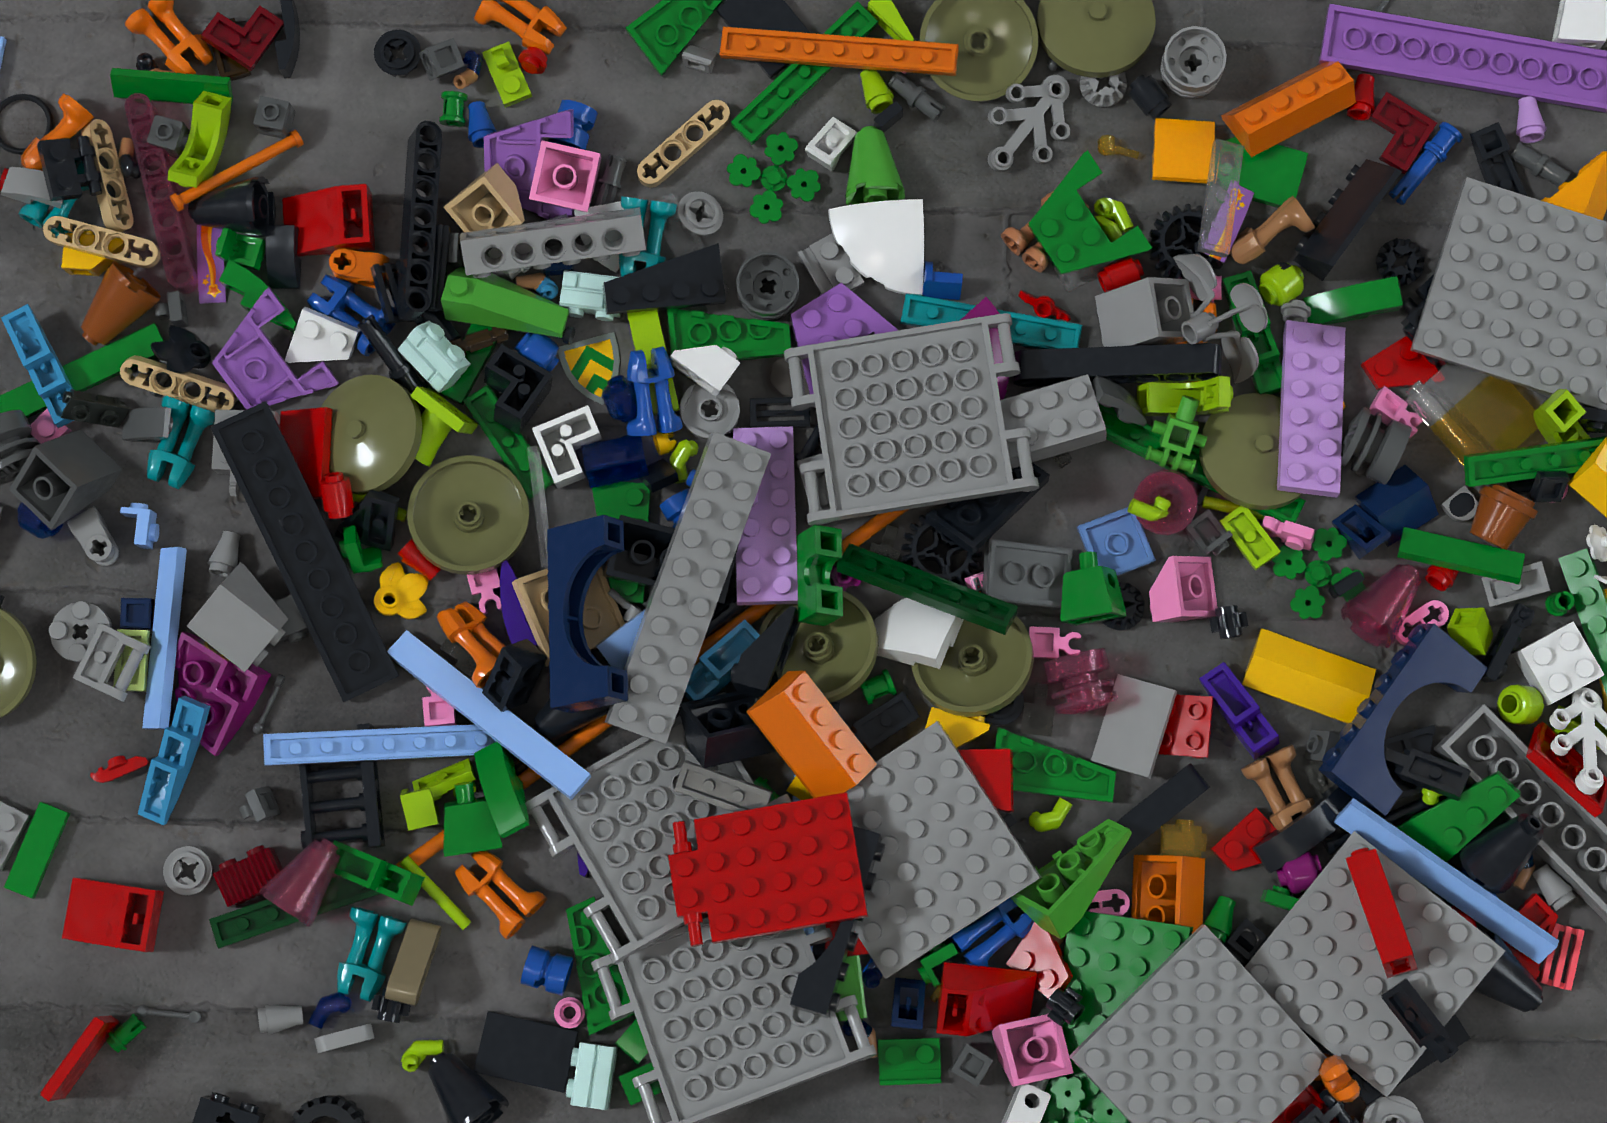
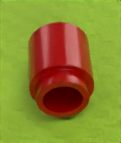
M1130 256L1103 267V271L1097 273L1104 293L1139 281L1141 276L1144 275L1143 268L1138 259L1132 260Z
M332 472L324 475L325 479L321 480L319 484L324 511L328 513V518L338 519L352 515L354 500L350 477L343 476V472Z

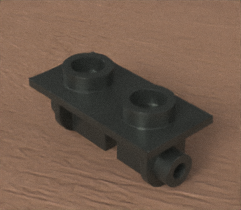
M71 389L63 394L62 401L67 404L61 414V418L119 428L129 407L125 406V402L120 401L119 397L96 395L95 401H93L91 393Z

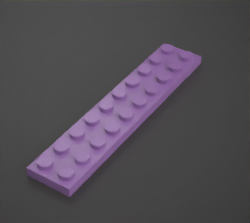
M1329 4L1319 64L1339 61L1344 68L1517 98L1532 96L1536 98V101L1607 113V51L1335 4Z

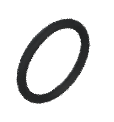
M16 94L0 103V113L7 105L17 100H28L38 104L45 112L47 118V128L44 136L53 130L52 113L47 104L40 98L29 94ZM0 137V147L4 150L22 155L26 148H14L7 145Z

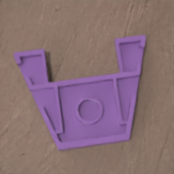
M573 109L561 111L484 136L485 172L498 163L517 186L521 207L537 213L538 216L546 219L566 213L568 217H575L574 209L529 200L541 141L543 137L572 138L574 136Z
M842 282L790 314L797 347L867 336L870 333L880 334L898 331L896 327ZM809 358L801 360L809 394H814Z
M270 287L265 289L212 362L246 410L264 401H267L269 405H273L290 398L314 393V391L331 388L339 384V381L324 361H321L301 376L296 377L262 331L261 326L285 310V307Z

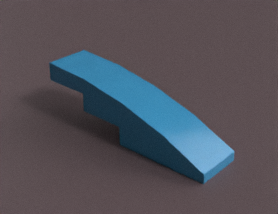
M29 304L1 317L23 366L29 372L39 396L44 400L54 424L60 428L74 421L61 418V414L67 404L62 401L65 391L69 392L73 387Z
M187 696L178 698L172 725L165 728L159 754L151 759L138 815L161 825L167 824L192 767L211 706Z

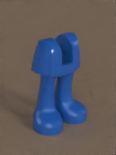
M326 274L320 282L333 294L331 299L327 302L326 299L315 293H312L307 299L309 306L313 310L358 328L357 325L360 322L344 311L346 306L364 318L374 315L386 335L391 332L395 323L386 325L382 309L370 305L354 293L353 284ZM391 306L393 315L397 316L396 309ZM360 331L357 349L364 356H369L375 352V349L362 331Z
M663 346L652 348V368L647 369L645 354L642 350L630 352L627 380L634 384L637 417L627 424L626 429L629 436L656 435L657 431L660 433H671L683 428L681 417L674 413L668 379L674 377L675 374L670 358ZM649 383H654L658 411L656 423L653 416Z
M1009 898L971 925L949 937V940L962 953L1000 921H1003L1005 926L963 955L968 965L988 967L990 957L1015 936L1023 939L1031 930L1034 921L1026 913L1021 914L1014 921L1008 912L1018 905Z

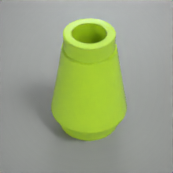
M865 69L860 73L866 107L871 109L872 113L880 114L893 103L894 95L877 70Z

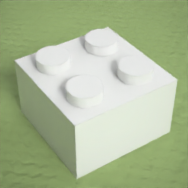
M1574 621L1512 654L1529 685L1541 693L1544 707L1604 676L1602 669Z

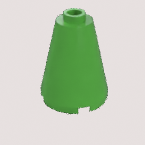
M875 126L863 127L855 135L845 194L847 205L905 200V190L885 134Z

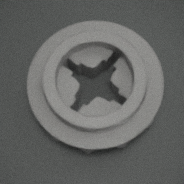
M1125 72L1110 76L1109 85L1112 87L1105 86L1099 92H1096L1099 84L1096 78L1081 76L1080 90L1083 97L1089 103L1098 107H1109L1118 103L1123 98L1127 89Z
M691 192L680 200L677 206L678 214L676 218L682 222V229L687 228L691 231L692 236L698 234L704 238L712 233L715 234L721 227L723 211L718 201L711 195L704 192ZM702 207V217L704 218L697 222L695 213Z
M185 846L174 850L167 857L163 867V876L168 887L175 893L194 895L203 891L211 881L213 866L209 856L201 849ZM181 860L189 866L199 863L193 871L196 881L189 876L178 879L184 872Z

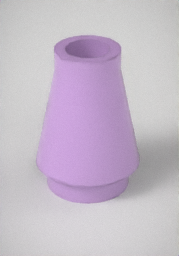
M1532 96L1523 97L1518 100L1519 110L1516 135L1520 137V141L1523 143H1535L1544 138V132L1547 129L1539 111L1536 98Z

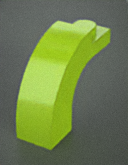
M203 91L193 102L192 122L188 140L182 154L168 170V181L176 182L182 187L197 188L201 182L212 177L225 143L232 98Z
M1218 376L1204 381L1187 383L1147 382L1137 386V402L1144 416H1168L1169 413L1176 415L1182 396L1186 395L1200 401L1195 415L1216 414L1229 411L1233 399V387L1230 385V377Z
M1567 389L1556 390L1533 413L1535 423L1548 444L1590 438L1578 422V419L1586 411Z

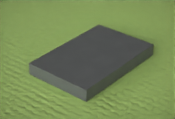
M988 539L985 542L982 593L1010 604L1061 609L1063 575L1066 572L1072 571L1073 549Z

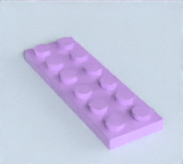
M1286 320L1284 324L1277 490L1335 498L1340 494L1345 327Z
M793 426L733 428V439L771 453L736 553L737 605L798 604Z

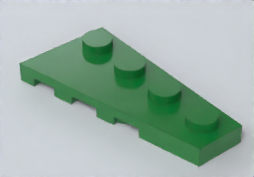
M667 309L671 354L675 350L717 345L720 348L726 347L737 355L736 360L742 361L783 357L784 351L791 348L789 324L752 318H736L724 314H708L696 310Z
M590 480L597 516L607 515L619 519V516L623 515L649 522L651 491L644 483ZM609 578L610 588L617 591L626 601L632 604H643L645 586Z
M997 727L995 749H1011L1013 751V791L1108 803L1113 802L1115 771Z
M595 896L566 909L589 1035L621 1021H611L608 1013L610 1007L598 972H594L591 965L592 961L611 954L592 919H587L583 912L587 906L597 901ZM613 965L609 969L622 1005L630 1003L618 965Z

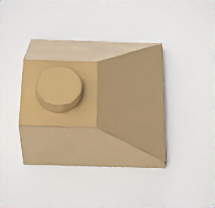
M498 163L476 178L444 206V209L464 232L520 225L525 221L517 186Z

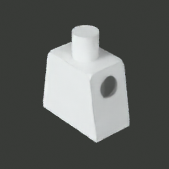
M1560 0L1552 42L1600 49L1607 40V0Z
M1049 1079L1018 1086L1001 1123H1041L1051 1095L1045 1092ZM1026 1098L1033 1102V1108H1029L1025 1104Z

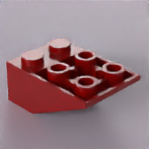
M367 184L334 186L282 199L284 225H295L299 228L297 257L332 254L338 249L360 252L375 251L372 192Z
M73 877L62 939L141 952H154L164 891Z
M944 962L937 1009L936 1033L971 1036L993 1030V1028L1000 1024L1030 1018L1037 972Z

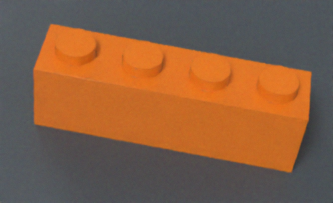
M1339 61L1322 63L1221 115L1222 120L1248 154L1253 157L1355 104L1354 80Z
M806 671L786 672L746 711L813 798L846 792L856 786L877 765Z
M1134 855L1131 918L1193 927V934L1203 924L1205 858Z

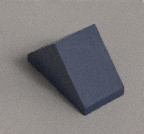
M1356 504L1332 521L1339 534L1347 539L1348 546L1359 560L1391 537L1387 529Z
M895 977L890 1026L922 1030L926 986L923 980Z

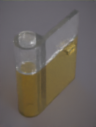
M1451 363L1444 365L1425 383L1418 380L1405 391L1409 395L1405 401L1463 466L1464 455L1517 448L1538 429L1533 416L1535 409L1512 383Z

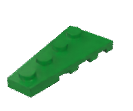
M662 0L625 27V30L662 77L723 0Z
M1497 771L1465 788L1459 801L1448 797L1434 807L1412 816L1411 819L1400 825L1397 824L1395 827L1445 862H1448L1519 798L1521 792L1500 771Z

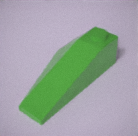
M1107 819L1078 838L1077 845L1065 853L1058 851L1053 854L1054 860L1040 869L1035 866L1041 878L1010 897V899L1040 928L1062 940L1085 914L1130 838L1131 830Z

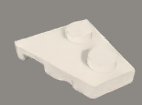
M304 307L287 351L285 362L347 360L353 354L361 330Z

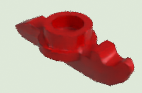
M1020 290L1018 296L1025 303L1033 306L1037 316L1046 318L1053 315L1058 320H1071V316L1062 308L1055 306V302L1049 296L1036 297Z
M123 755L116 756L108 760V768L100 767L96 773L91 772L90 777L99 783L110 782L147 766L149 760L146 757L138 756L126 760V757Z

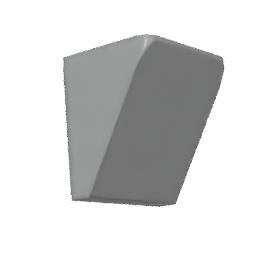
M693 45L688 46L682 54L684 66L705 73H712L717 58L716 52Z

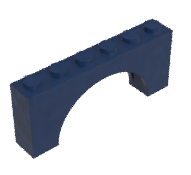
M600 515L547 529L551 709L574 713L628 701L627 670L600 664L588 647L583 627L585 598L594 575L610 557L624 551V521L607 515Z
M1420 624L1412 629L1408 636L1409 641L1405 647L1393 656L1391 667L1376 680L1374 684L1375 690L1369 698L1360 703L1357 708L1358 714L1351 723H1348L1341 730L1340 740L1335 747L1330 748L1325 753L1322 759L1323 764L1319 768L1322 774L1344 792L1377 815L1386 816L1403 792L1393 781L1384 755L1386 730L1396 708L1412 692L1432 683L1446 685L1456 692L1471 693L1488 669L1436 624Z

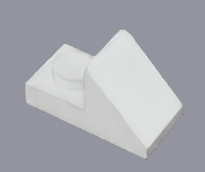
M832 117L806 146L807 156L833 172L841 154L854 141L857 131Z

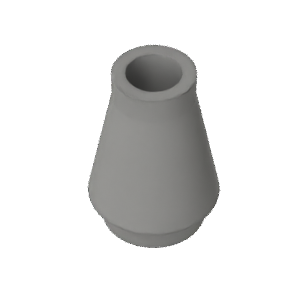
M223 531L222 537L208 561L210 573L226 578L236 568L241 537L239 534Z
M1548 864L1532 874L1548 906H1552L1555 911L1560 910L1576 898L1572 892L1574 889L1556 874Z
M265 1004V1008H258L260 1033L268 1032V1035L290 1027L304 1024L302 1006Z

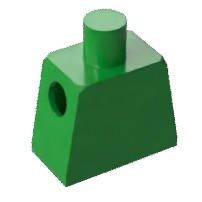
M1097 552L1080 553V570L1066 572L1063 575L1061 622L1077 626L1125 617L1126 610L1115 570L1105 566H1098Z
M473 782L455 784L457 801L444 803V857L503 848L500 834L485 797L475 798Z

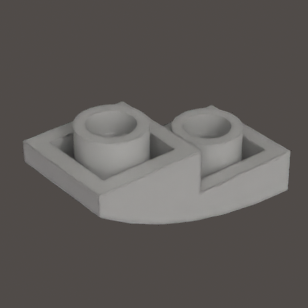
M9 167L0 195L30 204L31 200H35L61 209L63 200L50 201L43 171Z

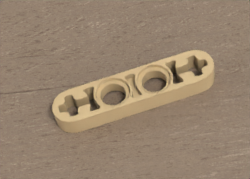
M721 100L710 101L643 159L637 168L638 179L641 184L649 188L657 187L724 129L730 121V111L727 104ZM714 109L718 112L722 109L723 119L714 118L709 123L711 130L708 131L705 123L712 117L711 110ZM692 127H699L703 131V137L698 141H691L686 136L687 131ZM675 146L681 150L679 159L670 161L664 156L665 150L668 147ZM660 157L662 163L668 168L664 170L661 165L656 170V178L653 179L651 176L645 178V168L654 169L659 165L656 158Z
M95 119L81 130V136H88L90 145L95 148L96 156L94 160L97 171L101 172L103 180L100 183L102 194L97 195L98 204L105 227L110 230L124 232L133 226L134 218L123 174L120 169L117 150L109 125L101 119ZM99 156H103L107 160L108 169H105L100 164ZM107 184L114 188L115 198L109 195L106 188Z
M61 216L50 217L43 226L44 236L51 243L141 268L154 267L160 260L159 248L148 239ZM60 223L64 230L73 232L72 243H70L71 237L65 234H59L55 238V234L51 232L52 227L57 228ZM84 231H92L95 234V241L90 246L80 244L79 238ZM115 238L122 239L125 244L123 251L118 254H112L108 249L110 241ZM131 242H135L133 247L137 250L145 251L146 246L149 247V250L153 253L152 257H146L145 261H142V257L139 254L131 252Z
M131 356L120 367L121 378L126 383L213 412H215V409L231 410L237 401V396L228 384L191 372L175 373L167 370L166 364L142 356ZM134 364L138 365V371L143 372L139 373L136 377L132 375V370L128 369ZM151 368L153 369V372L151 373L148 382L146 381V378L148 377L147 373ZM161 372L169 374L172 379L171 386L162 387L156 380L157 374ZM186 383H197L201 388V394L196 397L189 395L185 389ZM209 387L212 389L209 392L211 395L207 400H204L203 398L206 396ZM223 392L225 393V399L229 401L221 405L219 404V398L214 396H218Z

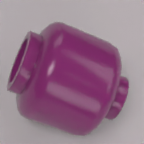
M1307 851L1295 860L1286 862L1276 872L1281 887L1288 886L1291 893L1298 894L1305 892L1321 873L1322 867L1317 854L1312 855Z

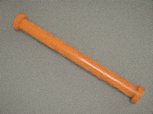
M294 129L289 132L290 135L201 182L197 188L192 187L179 195L176 193L170 195L172 204L179 212L184 209V205L294 146L297 148L303 146L304 143L300 134Z

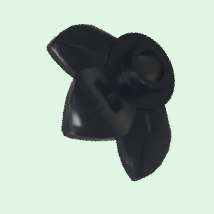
M174 325L169 327V341L154 342L150 345L156 357L167 361L166 369L175 373H187L193 368H205L211 360L210 349L205 343L197 341L191 332Z

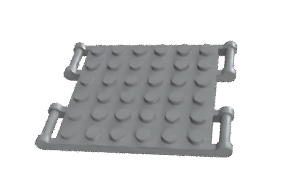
M996 314L789 348L784 351L785 361L789 364L793 398L791 399L792 410L800 411L809 407H816L823 460L806 462L800 465L801 475L805 478L809 513L807 514L808 525H821L836 520L1012 492H1030L1039 489L1038 478L1034 477L1030 453V429L1017 428L1005 430L997 377H1011L1020 373L1019 363L1015 361L1010 326L1012 325L1010 314ZM990 328H998L1003 363L994 364L989 334ZM805 358H809L814 393L805 395L800 363ZM1009 442L1017 443L1022 474L1021 479L1013 480L1007 445ZM825 472L830 509L821 510L816 475Z
M680 716L675 718L666 744L641 737L585 768L590 773L591 778L572 800L553 786L525 803L528 814L533 816L550 846L548 851L551 856L558 858L575 847L604 896L587 906L583 912L587 919H592L611 952L609 957L613 964L624 961L633 953L684 925V919L678 918L676 914L668 855L674 854L673 844H675L673 823L685 821L688 842H691L692 851L698 850L694 819L733 812L674 791L684 761L687 760L700 765L689 751ZM741 761L708 767L754 784ZM785 794L770 802L768 806L792 801L788 794ZM548 803L551 804L568 834V837L560 840L542 809ZM609 907L629 940V943L621 946L602 913Z
M707 917L700 924L703 945L691 947L688 926L680 927L617 964L630 999V1003L624 1005L621 1003L609 969L616 964H613L609 955L591 962L594 972H598L610 1007L608 1013L611 1021H618L635 1013L654 1070L633 1078L632 1082L634 1088L640 1092L650 1123H663L650 1084L659 1081L672 1121L666 1123H699L877 1055L874 1045H870L856 1008L858 1001L855 995L840 999L836 1012L830 1011L829 1018L798 1010L790 1005L799 973L815 962L810 946L827 942L833 938L830 928H826L825 925L813 926L814 933L807 936L802 928L713 944L709 919ZM845 1011L858 1050L849 1051L835 1014L837 1012Z

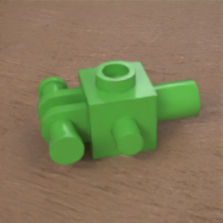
M1183 395L1176 415L1169 413L1166 423L1154 421L1151 432L1161 435L1159 442L1160 446L1164 447V449L1161 451L1149 445L1145 460L1159 462L1160 467H1165L1166 464L1171 465V470L1173 471L1181 469L1188 471L1189 474L1193 473L1196 460L1184 458L1182 455L1190 456L1193 445L1204 448L1207 436L1197 433L1199 424L1197 421H1193L1200 403L1198 399ZM1171 450L1176 451V454H1175V455H1171V454H1170V451H1171Z

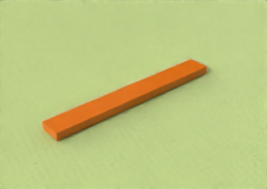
M723 27L719 55L720 58L956 76L959 45Z

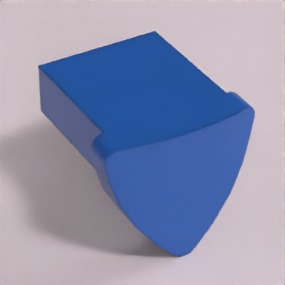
M924 261L923 296L960 300L963 274L933 272V262Z

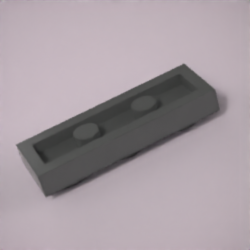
M687 760L683 763L674 790L733 812L766 807L769 805L773 793L772 790L710 768H703L701 765Z

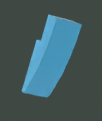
M745 619L699 657L700 662L694 666L684 693L689 701L713 697L731 681L733 665L739 662L741 654L760 636Z

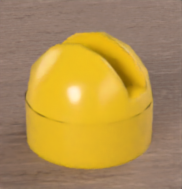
M657 431L656 435H652L656 451L659 455L667 454L676 447L677 441H670V438L674 436L673 432L660 433Z

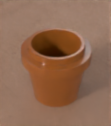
M1498 484L1482 485L1478 492L1480 499L1469 533L1501 549L1507 550L1530 519H1535L1538 513L1533 508L1535 503Z

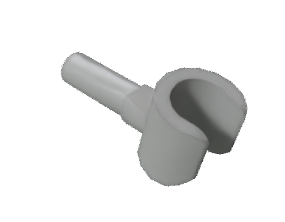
M613 588L607 593L618 604L627 609L623 616L624 620L629 621L642 612L639 606L626 601Z

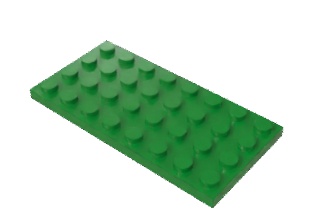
M1089 911L1085 912L1079 922L1066 935L1063 957L1073 975L1064 991L1068 987L1072 988L1083 997L1079 1003L1085 1006L1082 1015L1073 1025L1065 1022L1062 1026L1069 1055L1192 935L1193 927ZM1070 1058L1073 1074L1065 1075V1077L1068 1079L1071 1077L1080 1078L1082 1081L1081 1090H1084L1086 1093V1098L1080 1101L1081 1105L1078 1110H1085L1093 1115V1112L1097 1109L1095 1101L1099 1098L1104 1099L1105 1095ZM1060 1077L1049 1079L1045 1092L1050 1094L1051 1087L1058 1084ZM1051 1097L1041 1123H1048L1051 1119H1056L1059 1123H1068L1070 1116L1074 1112H1070L1066 1108H1057L1056 1100Z

